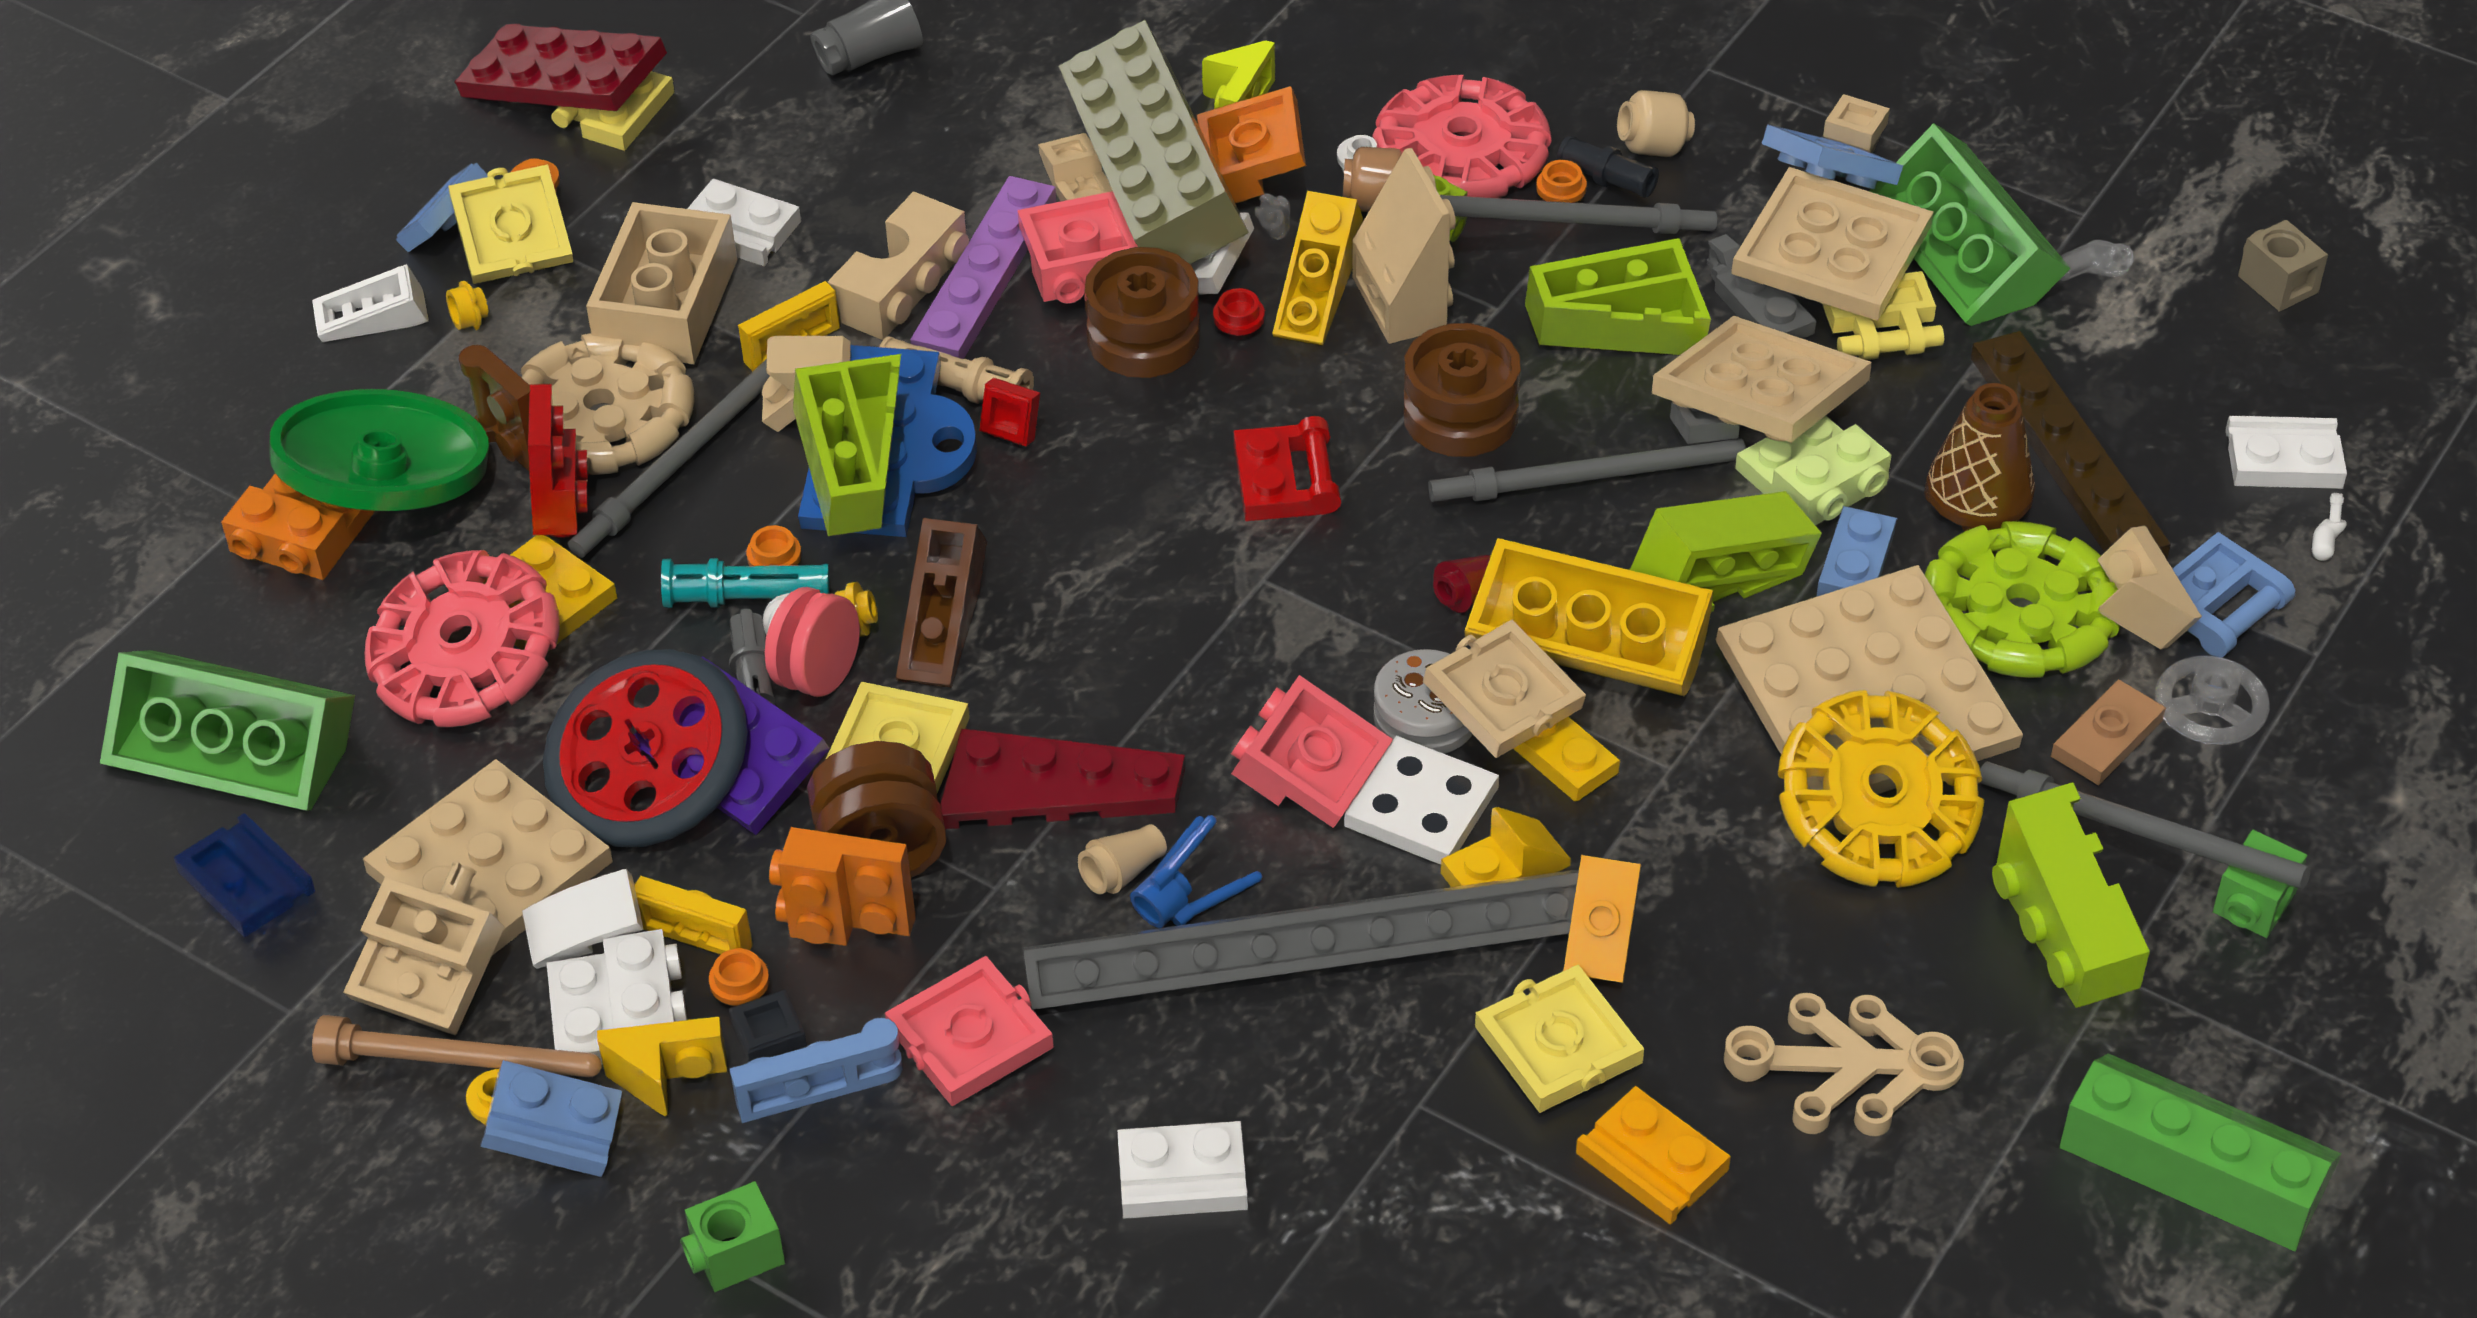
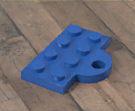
M850 345V361L901 354L882 528L853 533L907 537L915 493H931L950 487L967 474L975 461L977 440L970 415L955 401L935 395L941 369L939 352ZM946 439H957L963 443L958 450L953 452H941L936 449V446ZM808 468L798 514L800 528L826 531L814 483Z

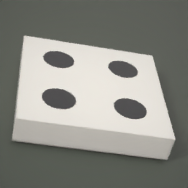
M1396 735L1345 812L1344 826L1441 865L1442 858L1459 851L1498 790L1499 775Z

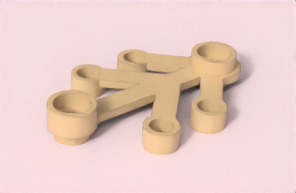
M1800 993L1792 998L1788 1012L1790 1027L1801 1034L1817 1033L1833 1047L1775 1045L1773 1038L1762 1028L1741 1026L1731 1031L1727 1036L1724 1052V1063L1734 1077L1745 1082L1756 1081L1766 1075L1769 1070L1834 1072L1835 1074L1816 1090L1804 1092L1795 1100L1792 1116L1793 1123L1797 1129L1807 1134L1823 1132L1829 1125L1831 1111L1875 1074H1894L1898 1076L1878 1094H1866L1856 1104L1854 1123L1857 1129L1868 1136L1883 1135L1890 1129L1893 1113L1921 1089L1940 1091L1952 1087L1961 1078L1964 1067L1963 1056L1952 1038L1940 1032L1915 1034L1887 1011L1886 1005L1881 999L1873 995H1861L1852 1001L1848 1018L1850 1028L1826 1009L1824 1001L1819 996L1812 993ZM1808 1010L1813 1012L1815 1016L1806 1017L1798 1012ZM1868 1012L1875 1015L1876 1018L1866 1019L1861 1017L1859 1013ZM1878 1034L1894 1049H1876L1861 1036H1874ZM1742 1057H1750V1058H1753V1059H1755V1060H1746V1059H1743ZM1926 1063H1933V1064H1936V1065H1938V1066H1930V1065H1927ZM1814 1109L1820 1112L1821 1115L1808 1116L1803 1110ZM1875 1111L1883 1117L1877 1119L1870 1118L1865 1112Z

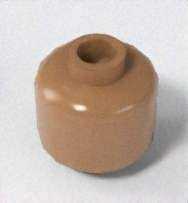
M1358 148L1353 154V159H1345L1343 197L1357 199L1360 211L1369 212L1403 152L1396 148Z

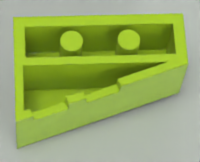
M1786 491L1657 508L1630 570L1713 590L1711 612H1713L1715 607L1714 601L1738 592L1745 599L1803 575L1822 533Z
M2072 782L2009 801L1997 863L1992 869V877L1998 894L2003 899H2009L2019 915L2020 926L2024 936L2030 943L2037 944L2047 960L2048 972L2053 983L2058 988H2064L2074 1006L2078 1008L2141 988L2150 951L2119 883L2108 886L2094 856L2101 853L2103 847L2096 832L2085 835L2073 810L2074 803L2079 802L2081 798Z

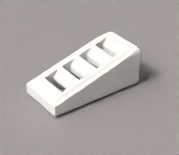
M407 264L312 300L317 334L322 342L409 328L428 322L423 289ZM342 311L343 317L335 319L334 312Z

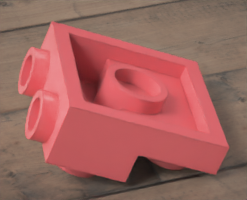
M1113 191L1017 210L1019 228L1031 256L1032 273L1044 302L1058 299L1060 302L1068 304L1078 301L1084 295L1086 276L1098 261L1113 252L1138 247Z
M1299 675L1287 693L1278 687L1272 693L1258 716L1267 721L1260 732L1249 726L1231 753L1240 760L1231 774L1277 806L1287 796L1334 828L1393 739Z

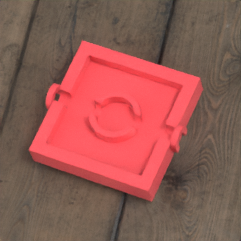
M987 956L982 957L885 1012V1018L893 1021L898 1028L899 1043L906 1050L907 1057L909 1059L913 1058L919 1071L922 1070L951 1106L958 1104L1054 1048L1053 1034L1030 1008L1031 1001L1026 990L1020 984L1012 987Z

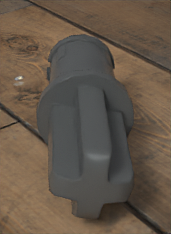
M741 609V613L733 615L729 621L733 654L729 659L730 669L736 674L738 681L775 705L771 678L765 665L766 640L762 616L752 613L751 609Z

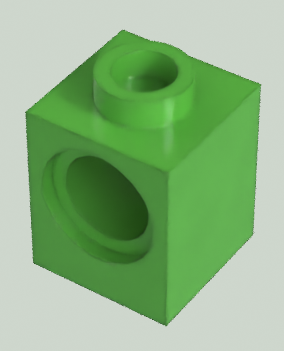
M2255 830L2251 831L2243 843L2245 846L2303 865L2306 862L2307 854ZM2229 865L2222 875L2213 913L2229 920L2238 927L2246 928L2267 938L2298 888Z
M755 1181L685 1209L690 1235L681 1238L685 1256L694 1274L705 1271L714 1292L785 1264L779 1228ZM737 1237L730 1241H722L726 1238Z

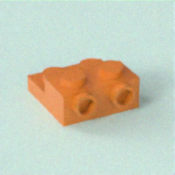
M1291 86L1197 114L1198 125L1235 203L1264 195L1262 179L1306 166L1298 102Z
M275 473L263 489L249 486L221 523L230 552L236 553L245 559H256L282 567L294 574L302 573L324 580L375 511L346 508L310 498L288 486Z
M791 827L783 850L776 849L773 853L770 863L769 881L771 885L782 886L776 901L775 916L777 921L788 923L791 938L803 939L813 944L830 943L847 946L853 928L865 929L875 934L891 933L910 936L916 916L907 844Z

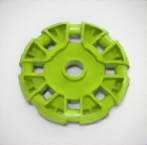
M2006 521L1998 529L1987 530L1984 525L1969 529L1943 545L1938 552L1939 559L1932 560L1924 574L1976 659L1987 664L1988 671L2023 678H2041L2047 671L2059 670L2064 674L2076 670L2098 658L2108 648V638L2116 636L2120 629L2119 624L2103 616L2098 610L2118 590L2115 583L2110 581L2097 560L2101 555L2079 538L2074 537L2069 541L2056 535V528L2043 524ZM1998 551L1996 556L1994 557L1992 552ZM2048 555L2060 560V563L2056 566L2043 559ZM1958 574H1960V575H1962V576H1964V577H1966V578H1969L1970 580L1964 579V578L1960 577ZM2088 590H2091V591H2092V593H2086V594H2080V595L2078 594V592H2082V591H2088ZM2014 598H2023L2029 600L2033 604L2027 605L2025 607H2018L2012 604L2009 600ZM2049 641V649L2041 650L2039 644H2037Z

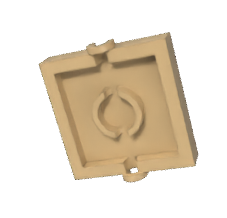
M1513 620L1508 621L1478 639L1473 635L1466 636L1459 642L1455 652L1428 666L1423 679V683L1495 758L1535 735L1538 736L1542 731L1552 728L1554 724L1582 709L1586 696Z

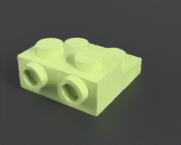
M1824 416L1792 443L1776 441L1766 437L1737 453L1735 469L1763 494L1786 491L1809 519L1817 525L1824 520H1831L1837 517L1842 512L1843 506L1849 507L1865 497H1872L1879 493L1887 485L1889 479L1891 454L1856 424L1843 431L1830 418Z

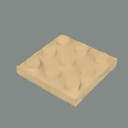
M1789 167L1734 256L1731 274L1878 321L1930 230L1933 211Z
M1732 316L1653 375L1652 394L1672 400L1673 404L1680 407L1694 408L1717 416L1724 423L1743 425L1763 432L1772 440L1792 443L1869 381L1872 362Z
M497 759L363 858L366 872L380 884H382L385 877L436 893L441 892L454 861L476 870L477 873L474 875L462 903L491 912L504 926L492 955L526 930L523 910L560 891L589 881L613 862L608 845Z

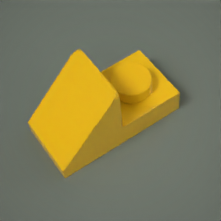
M1495 807L1492 809L1491 836L1442 858L1441 875L1451 887L1556 873L1569 867L1571 858L1538 819Z
M719 1017L597 1030V1041L605 1076L663 1116H668L667 1079L679 1077L699 1078L707 1074L727 1072L726 1049Z

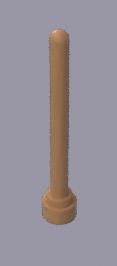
M322 1015L318 1019L312 1039L313 1058L316 1063L344 1065L347 1060L354 1061L359 1055L500 1069L504 1060L559 1075L594 1077L600 1072L602 1066L600 1058L593 1053L362 1031L360 1025L352 1024L348 1017Z

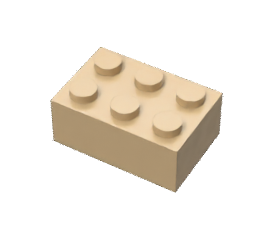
M632 202L586 305L592 336L621 339L624 345L641 346L643 342L667 348L682 363L695 364L737 262L731 214Z

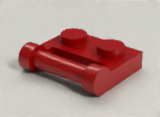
M1310 416L1301 420L1298 425L1234 430V449L1245 521L1323 515L1332 513L1340 507V490L1338 485L1332 481L1326 446L1330 440L1329 426L1324 418ZM1306 450L1311 486L1309 489L1297 490L1291 452Z

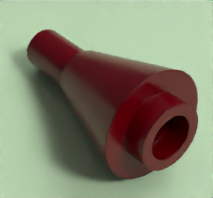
M1491 555L1443 561L1437 564L1433 574V588L1438 600L1455 612L1462 613L1467 611L1476 600Z

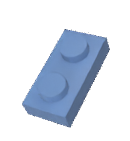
M1843 506L1818 582L1817 597L1881 577L1895 533L1897 518Z

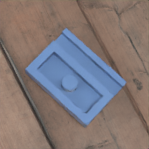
M503 1060L497 1075L480 1147L602 1177L608 1161V1151L612 1142L622 1091Z

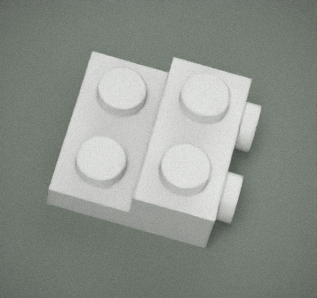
M662 929L603 938V954L547 962L555 1050L593 1053L600 1058L603 1065L597 1041V1030L687 1020L683 990L672 992L671 985L672 980L682 979L677 943L665 945Z

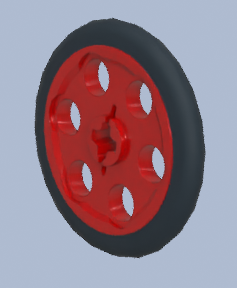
M671 649L643 650L619 657L596 669L573 689L558 709L548 731L543 756L545 787L551 802L606 845L613 847H646L671 840L694 828L712 813L727 795L736 780L744 760L748 731L745 707L735 685L717 666L697 655ZM647 685L659 686L658 697L651 705L644 708L634 707L635 695L641 688ZM693 703L705 705V713L698 723L687 727L679 724L680 715L687 706ZM601 717L612 718V726L606 736L599 740H587V730L593 721ZM632 727L645 740L648 739L649 747L651 748L649 752L658 764L657 769L645 755L642 756L640 754L641 750L638 746L640 742L632 732ZM695 754L704 756V764L698 774L686 779L678 777L679 766L685 758ZM599 768L610 770V778L602 789L596 792L585 791V781L593 771ZM646 787L656 789V797L650 807L640 812L631 810V799L636 792Z

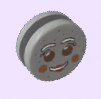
M1430 649L1413 650L1396 656L1382 667L1374 685V721L1376 728L1392 739L1397 735L1443 754L1459 748L1470 739L1472 733L1423 683L1426 668L1450 655L1449 653Z

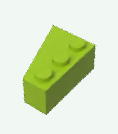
M1679 238L1530 266L1525 306L1539 345L1681 355L1708 335L1711 318Z
M901 354L795 369L793 411L828 536L882 528Z

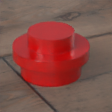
M1235 288L1224 292L1213 309V320L1217 328L1231 335L1241 336L1255 332L1262 326L1265 319L1264 306L1259 301L1258 296L1254 292L1243 288Z

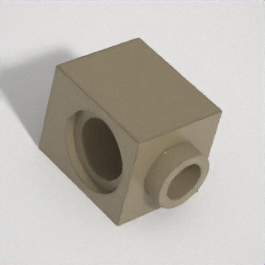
M2284 220L2265 230H2258L2247 238L2243 248L2244 253L2238 277L2279 312L2319 293L2328 254L2288 220Z

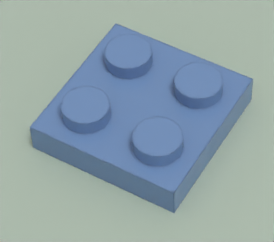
M1767 125L1762 141L1763 145L1780 151L1779 161L1806 168V172L1827 179L1835 180L1836 175L1846 177L1847 182L1875 189L1877 181L1897 185L1903 165L1845 143L1772 125Z

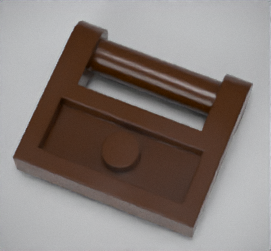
M471 345L464 348L459 354L461 372L469 379L477 414L474 418L486 431L489 443L496 442L502 454L509 461L514 462L517 460L530 472L528 452L530 385L485 346Z

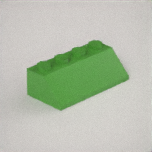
M1935 123L1896 162L1903 165L1898 184L1894 185L1878 181L1875 189L1869 190V192L1933 211L1931 228L1915 254L1914 260L1964 322L1970 326L2034 306L2071 269L1967 144Z
M153 650L120 652L117 658L100 764L306 811L312 810L346 751L355 695Z
M2109 1053L2094 1060L2069 1106L2060 1143V1149L2295 1252L2342 1154Z

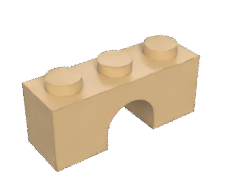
M913 191L885 221L889 258H873L856 251L828 281V284L836 291L839 322L881 340L887 337L898 324L904 323L909 317L911 310L927 293H931L936 288L940 278L954 263H957L969 244V238L966 235L964 211Z

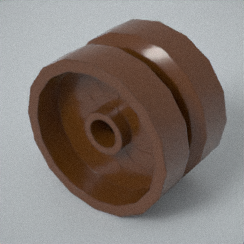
M1133 247L1113 252L1101 259L1086 276L1084 294L1085 310L1088 315L1086 325L1087 342L1094 359L1107 370L1127 377L1152 378L1172 373L1190 361L1199 348L1200 314L1198 312L1199 280L1192 265L1179 255L1160 248Z
M1473 323L1446 324L1429 329L1416 338L1405 354L1404 425L1413 440L1429 451L1450 457H1474L1494 451L1508 441L1518 424V392L1520 390L1521 372L1520 355L1512 342L1494 329Z
M873 741L851 745L830 755L814 770L807 785L815 831L907 844L911 877L924 872L940 857L946 844L945 825L940 803L937 799L932 766L920 751L897 742Z

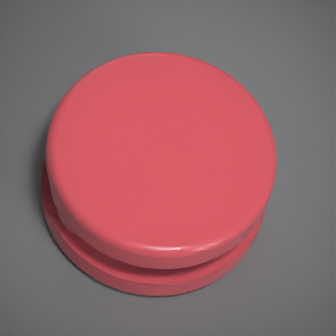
M801 587L787 595L771 620L765 642V665L771 680L781 687L799 690L804 694L814 697H823L835 691L849 673L858 649L860 624L858 613L853 603L845 597L820 593V590L811 587Z

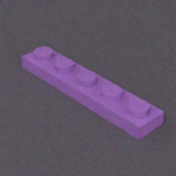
M1013 176L1007 178L969 244L911 337V344L950 354L961 359L965 358L1028 251L1019 228L1017 210L1055 203V186Z

